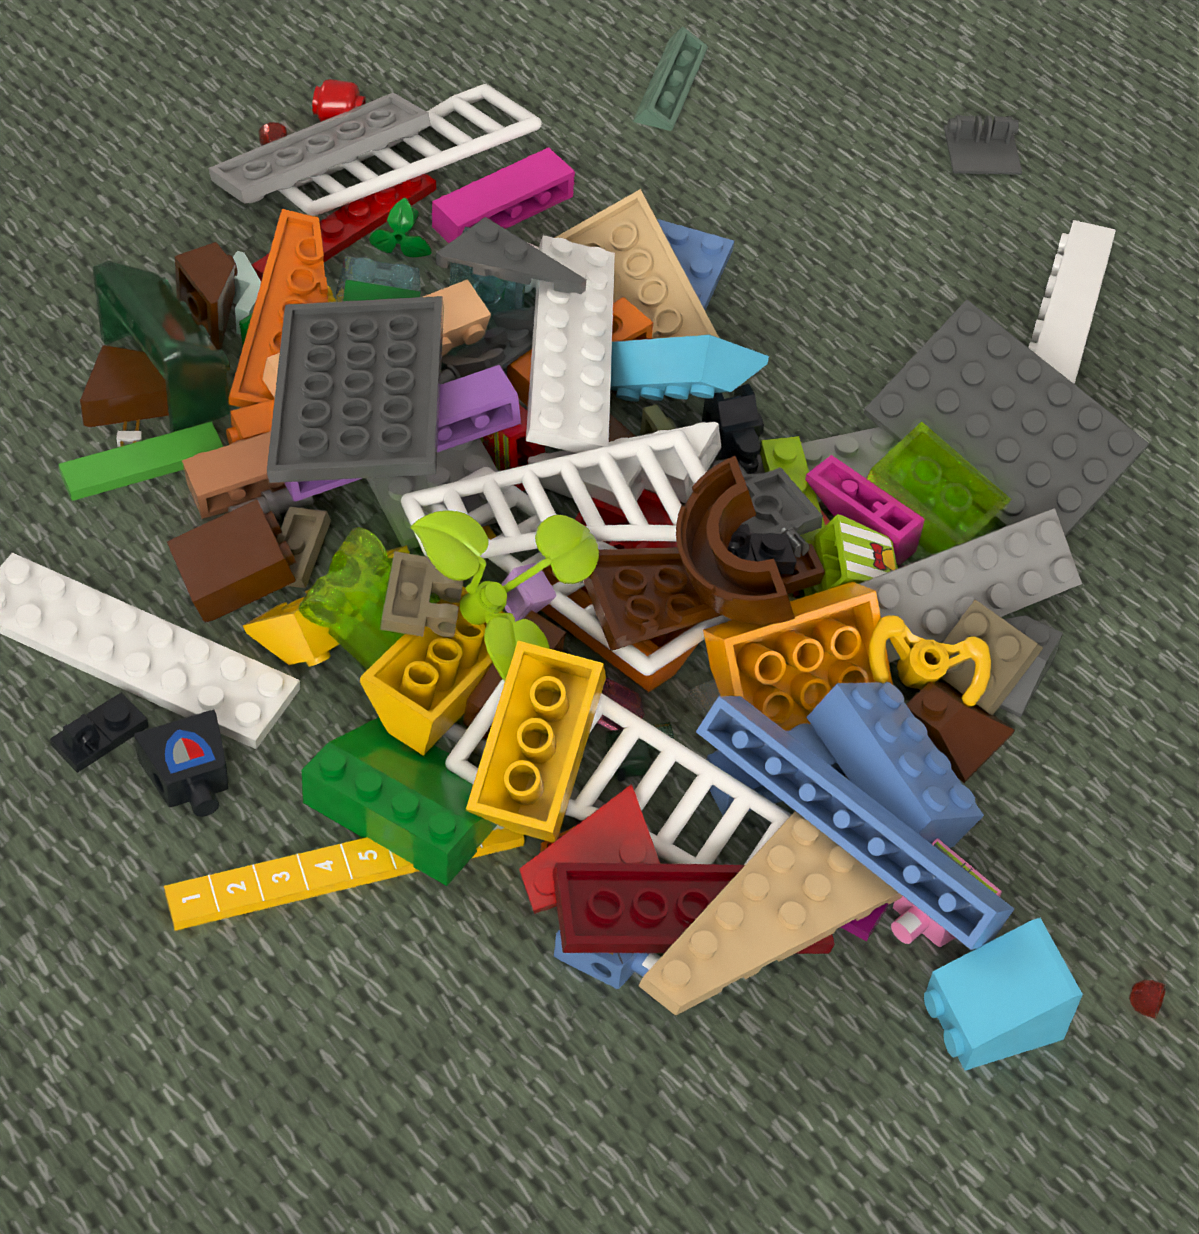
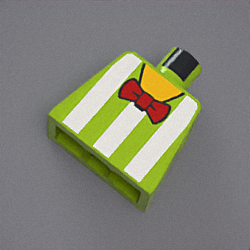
M837 514L814 536L817 555L825 570L821 582L822 591L850 582L859 584L903 567V565L896 564L893 542L889 537L845 516Z

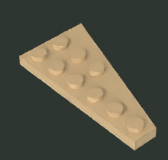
M641 189L555 237L564 238L569 242L589 247H600L615 253L613 303L624 297L654 322L652 339L712 335L719 338Z
M795 811L643 976L639 987L676 1016L720 993L725 986L743 977L747 979L759 973L762 967L775 960H778V962L819 940L834 934L837 928L854 919L858 921L870 915L875 908L901 899L902 895Z

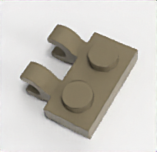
M394 551L380 630L423 637L426 626L440 636L454 637L459 607L453 604L429 603L431 592H433L444 601L459 603L464 580L455 581L447 578L435 568L426 556Z

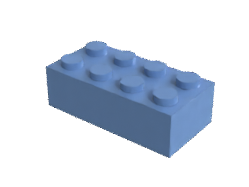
M890 682L837 683L807 716V719L849 781L932 844L938 838L951 848L984 816L975 803L973 793L959 781L951 769L949 759L938 751L928 737L925 725L914 717L904 703L903 694Z

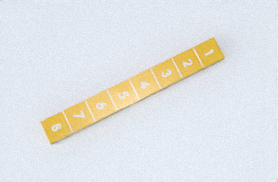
M497 825L477 848V852L472 858L524 846L525 837L523 834ZM366 837L165 885L164 891L174 930L176 931L418 872L419 870L414 868L412 863Z

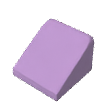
M537 563L514 568L501 585L504 586ZM541 570L507 593L505 609L507 613L514 615L515 622L524 619L531 610L537 613L556 597V593L544 572Z

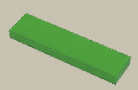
M208 422L63 462L58 465L69 496L74 501L184 470L182 460L193 457L198 453L209 452L224 446L213 423Z

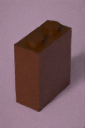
M257 499L167 541L191 600L205 623L216 620L296 582L290 566L297 562L287 541L278 543L276 538L277 535L283 533L273 511L264 513Z

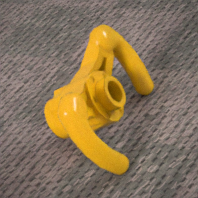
M887 615L879 620L872 633L869 645V664L875 682L885 683L889 678L885 662L886 641L890 638L901 658L897 663L901 682L910 688L922 690L929 682H936L945 675L947 669L972 659L975 663V672L970 686L962 696V702L968 707H972L977 703L985 692L990 679L991 658L989 646L985 641L972 636L955 645L938 643L935 640H927L913 635L905 625L904 620L899 616ZM959 653V655L949 659L950 656Z

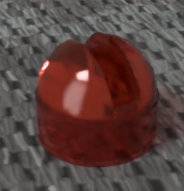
M277 122L264 124L259 129L261 146L288 136L286 127Z
M1147 979L1136 982L1132 987V992L1129 994L1130 1004L1133 1009L1144 1016L1156 1019L1164 1000L1166 984Z

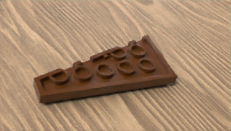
M809 544V551L804 556L800 554V557L795 556L797 563L793 575L780 574L787 594L821 584L825 570L812 544ZM678 547L599 550V558L594 571L583 580L610 651L722 616L710 608L696 593L684 567Z

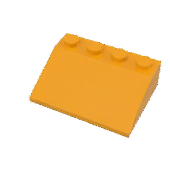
M850 582L790 601L795 619L790 621L759 625L731 620L703 629L710 668L720 695L741 696L782 729L790 731L797 725L803 723L811 724L807 716L837 683L875 682L869 664V645L872 633L881 619L875 590L855 582ZM885 646V662L889 673V678L886 682H890L893 685Z

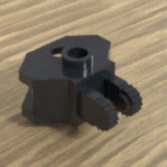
M750 384L741 385L734 389L735 397L724 399L722 393H714V398H705L702 422H716L719 424L721 449L717 455H719L720 459L736 456L737 461L748 474H755L759 465L756 458L761 452L759 437L764 433V424L761 414L757 412L755 393Z

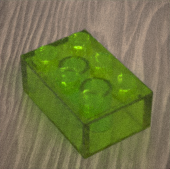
M922 421L871 468L866 478L925 519L919 544L932 555L985 535L998 522V519L1012 500Z

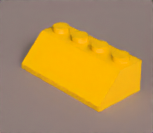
M462 587L461 598L468 593L465 587ZM440 599L436 603L453 604L459 607L454 637L440 636L426 626L423 637L404 634L360 678V683L387 732L421 755H424L465 713L467 699L493 663L484 639L487 623L485 622L481 625L469 623L461 614L460 602L451 603Z
M517 641L466 806L468 812L516 833L552 843L558 840L605 683L606 674L603 663Z

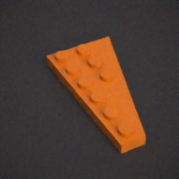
M285 209L281 210L230 391L228 405L243 408L275 399L262 378L267 357L280 353L285 305L328 302V286L324 271V254L319 217Z

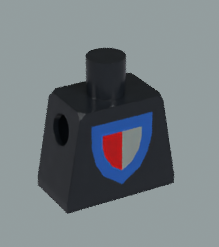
M214 709L134 733L138 761L168 807L190 802L194 814L199 817L208 816L219 808L216 793L228 789V776L217 715Z

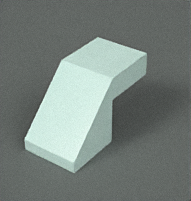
M237 251L233 257L238 270L237 276L234 277L235 295L233 303L237 304L235 307L237 334H241L239 321L253 313L261 281L245 253Z

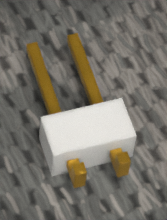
M140 420L136 421L135 431H126L127 421L124 422L123 431L117 432V447L142 441V431H139Z

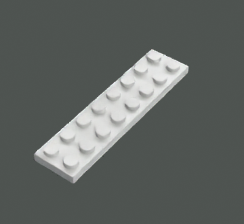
M543 235L539 250L584 277L587 281L586 291L578 294L555 291L554 283L537 280L526 441L575 453L606 447L609 445L615 253L600 247H589L569 242L564 238H552Z
M11 553L0 566V634L187 718L214 709L220 733L254 749L259 747L300 690V680L17 554Z

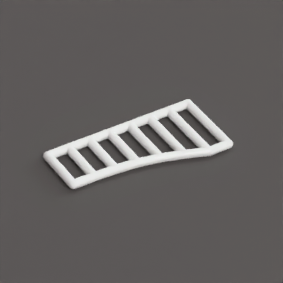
M483 84L453 95L427 111L431 123L430 127L457 146L441 151L418 134L410 138H400L388 143L389 145L382 150L369 151L359 155L351 163H340L328 168L320 176H309L297 181L289 189L278 191L307 215L317 216L539 130L542 122L539 117L487 84ZM485 99L519 122L503 127L471 104ZM456 111L488 134L472 139L443 118ZM404 141L426 158L409 163L391 150L390 147ZM375 155L394 170L378 176L360 161ZM345 168L362 182L345 188L332 178L330 174ZM314 181L330 195L313 201L297 187Z
M674 430L409 492L402 496L401 505L410 525H412L418 519L425 516L421 507L444 502L448 510L459 511L469 515L461 497L483 492L503 532L504 538L489 540L488 548L481 557L485 559L538 549L535 541L536 532L521 533L500 488L522 483L542 522L546 518L556 515L539 479L561 474L587 525L586 527L594 535L597 542H677L676 523L681 503L653 452L674 447L694 484L706 473V470L686 434L682 430ZM637 456L673 525L648 524L616 463L617 460ZM596 465L600 466L630 525H605L577 470ZM415 533L424 556L428 557L419 537Z
M482 467L460 480L495 473V471L489 467ZM514 485L500 488L510 509L516 506L531 516L518 524L521 533L536 532L541 520L529 496ZM444 502L422 507L428 514L448 510ZM489 503L468 513L480 525L495 518ZM503 533L493 538L492 540L504 538ZM603 541L597 542L599 550L617 549ZM539 552L522 563L511 554L490 557L488 559L510 574L516 567L539 563L546 557ZM559 581L551 585L556 593V597L549 605L610 650L593 604L583 609L567 597L585 586L584 581L575 584H564ZM722 615L700 622L649 656H646L633 645L616 649L612 652L641 674L649 676L705 639L703 629L731 621L732 619Z
M503 679L445 761L448 770L474 784L478 768L468 762L467 759L492 725L505 684ZM601 693L590 732L602 715L624 729L577 798L569 800L565 815L583 821L598 810V808L593 807V804L638 738L660 751L634 790L641 811L675 761L697 775L658 835L649 832L658 857L670 864H713L748 810L751 809L772 823L744 864L746 865L791 816L783 808ZM714 785L734 798V800L697 856L694 857L673 845V843L711 786Z

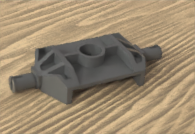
M535 306L496 312L493 314V318L497 327L485 332L482 340L475 345L461 349L457 356L446 354L442 356L441 384L497 365L504 369L532 349Z

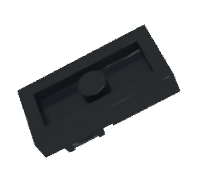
M741 524L733 533L727 549L737 557L745 560L758 562L774 559L780 574L793 575L797 563L787 534L751 533L748 524Z
M121 692L86 715L82 714L75 721L63 726V731L50 738L51 746L78 773L134 737V733L148 728V719Z

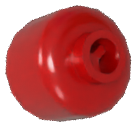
M327 79L322 83L321 87L316 86L314 90L312 111L313 114L318 115L319 121L322 122L366 104L365 96H360L359 88L354 82Z

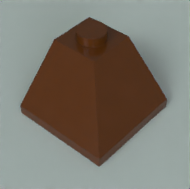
M217 242L175 256L177 311L212 358L219 356L221 353L235 295L234 277L238 274L233 257L230 254L226 255Z
M929 682L906 705L914 717L925 725L927 735L938 751L949 759L951 769L957 778L965 783L1014 734L1015 730L996 716L986 712L977 704L972 707L966 706L962 702L963 694L950 684Z

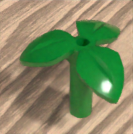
M406 198L398 201L388 215L387 221L393 232L378 229L369 238L371 245L385 253H391L397 243L400 244L402 253L407 257H423L432 253L430 245L424 238L409 235L419 217V212L411 207Z

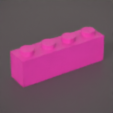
M548 147L432 201V228L448 243L455 240L485 217L506 229L573 197L575 171Z

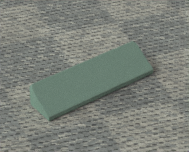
M682 26L669 39L633 119L634 122L669 131L673 130L708 49L704 42Z

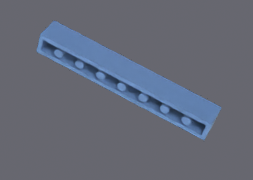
M718 696L696 733L969 949L981 948L983 945L994 940L1014 911L1012 906L741 696Z

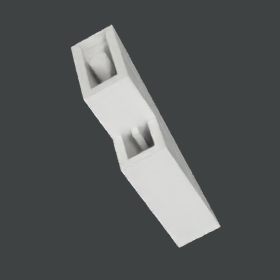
M701 422L693 426L673 430H660L637 437L619 438L609 442L608 446L674 430H682L707 472L721 449L719 424L716 422ZM672 447L653 452L679 501L686 503L693 493L692 486L694 483L675 448ZM566 450L554 453H541L537 456L529 457L528 464L576 453ZM637 456L616 461L636 501L644 488L656 492ZM599 465L577 470L591 497L621 508ZM561 474L539 479L543 488L573 498Z

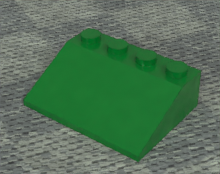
M379 717L329 741L301 770L303 804L360 837H368L412 863L413 867L445 886L454 879L476 854L477 848L497 826V824L466 810L473 784L447 769L445 761L450 753L433 745L424 755H421L390 735Z

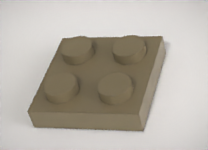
M975 599L942 643L955 645L972 636H976L987 643L991 658L990 679L985 692L976 704L993 716L1043 648ZM959 653L950 656L949 659L959 655ZM972 659L947 669L946 674L941 678L964 694L972 682L975 663Z

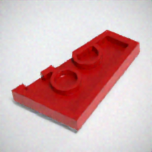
M632 784L519 868L534 914L557 907L553 880V869L556 862L660 864Z

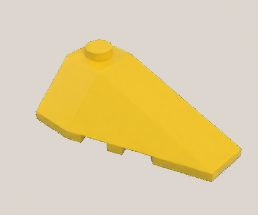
M407 545L380 552L339 574L340 578L306 590L307 596L289 604L283 602L243 625L246 634L288 665L306 662L308 667L329 659L331 657L329 650L344 642L388 583L394 551L409 554Z

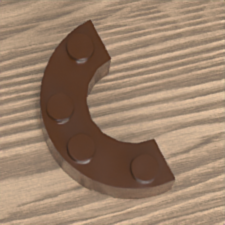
M733 456L715 465L701 476L692 486L693 493L685 506L681 505L676 523V541L679 554L696 593L710 608L719 614L735 621L759 625L793 620L795 616L775 560L769 559L758 562L745 560L727 550L733 533L743 522L756 516L736 456Z

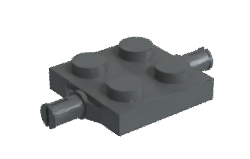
M738 462L756 512V516L742 524H748L751 533L787 534L794 555L796 557H800V554L804 556L809 551L810 546L800 535L821 528L823 515L781 467L766 473L748 474Z

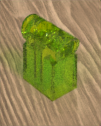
M357 527L350 531L332 557L327 575L315 581L299 604V611L312 623L329 628L328 633L368 670L404 633L380 630L393 558H388L386 549L375 534L367 529ZM431 592L429 603L436 604L441 598Z

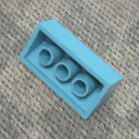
M712 335L612 342L610 389L617 391V398L627 401H639L640 396L651 400H663L664 395L676 399H688L689 394L702 398H714V393L732 392L768 364L769 356Z

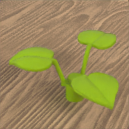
M443 510L430 513L411 525V529L419 537L428 558L440 573L455 581L467 580L473 576L471 583L466 586L468 593L461 598L460 611L463 617L471 624L481 625L485 622L487 623L484 634L485 645L494 666L504 682L517 641L550 649L544 633L534 622L528 619H521L515 622L512 613H499L506 606L507 593L549 565H551L553 573L560 582L564 584L579 583L592 574L599 558L597 541L586 526L568 516L553 515L539 524L535 535L537 548L546 557L545 559L504 586L493 581H484L479 584L486 567V561L481 555L487 550L489 541L484 529L474 518L459 511Z

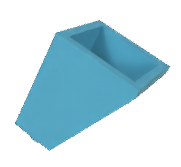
M1037 918L990 941L981 948H977L934 970L927 990L924 993V1002L929 1015L932 1018L938 1017L944 1029L943 1037L948 1053L952 1057H958L963 1069L966 1071L1064 1040L1083 994L1042 919Z

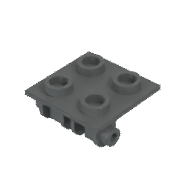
M955 115V118H949L948 125H944V131L953 173L1022 175L1014 134L1018 133L1019 121L1012 119V116H995L992 125V117L987 115L984 125H982L981 115H976L975 118L974 116Z

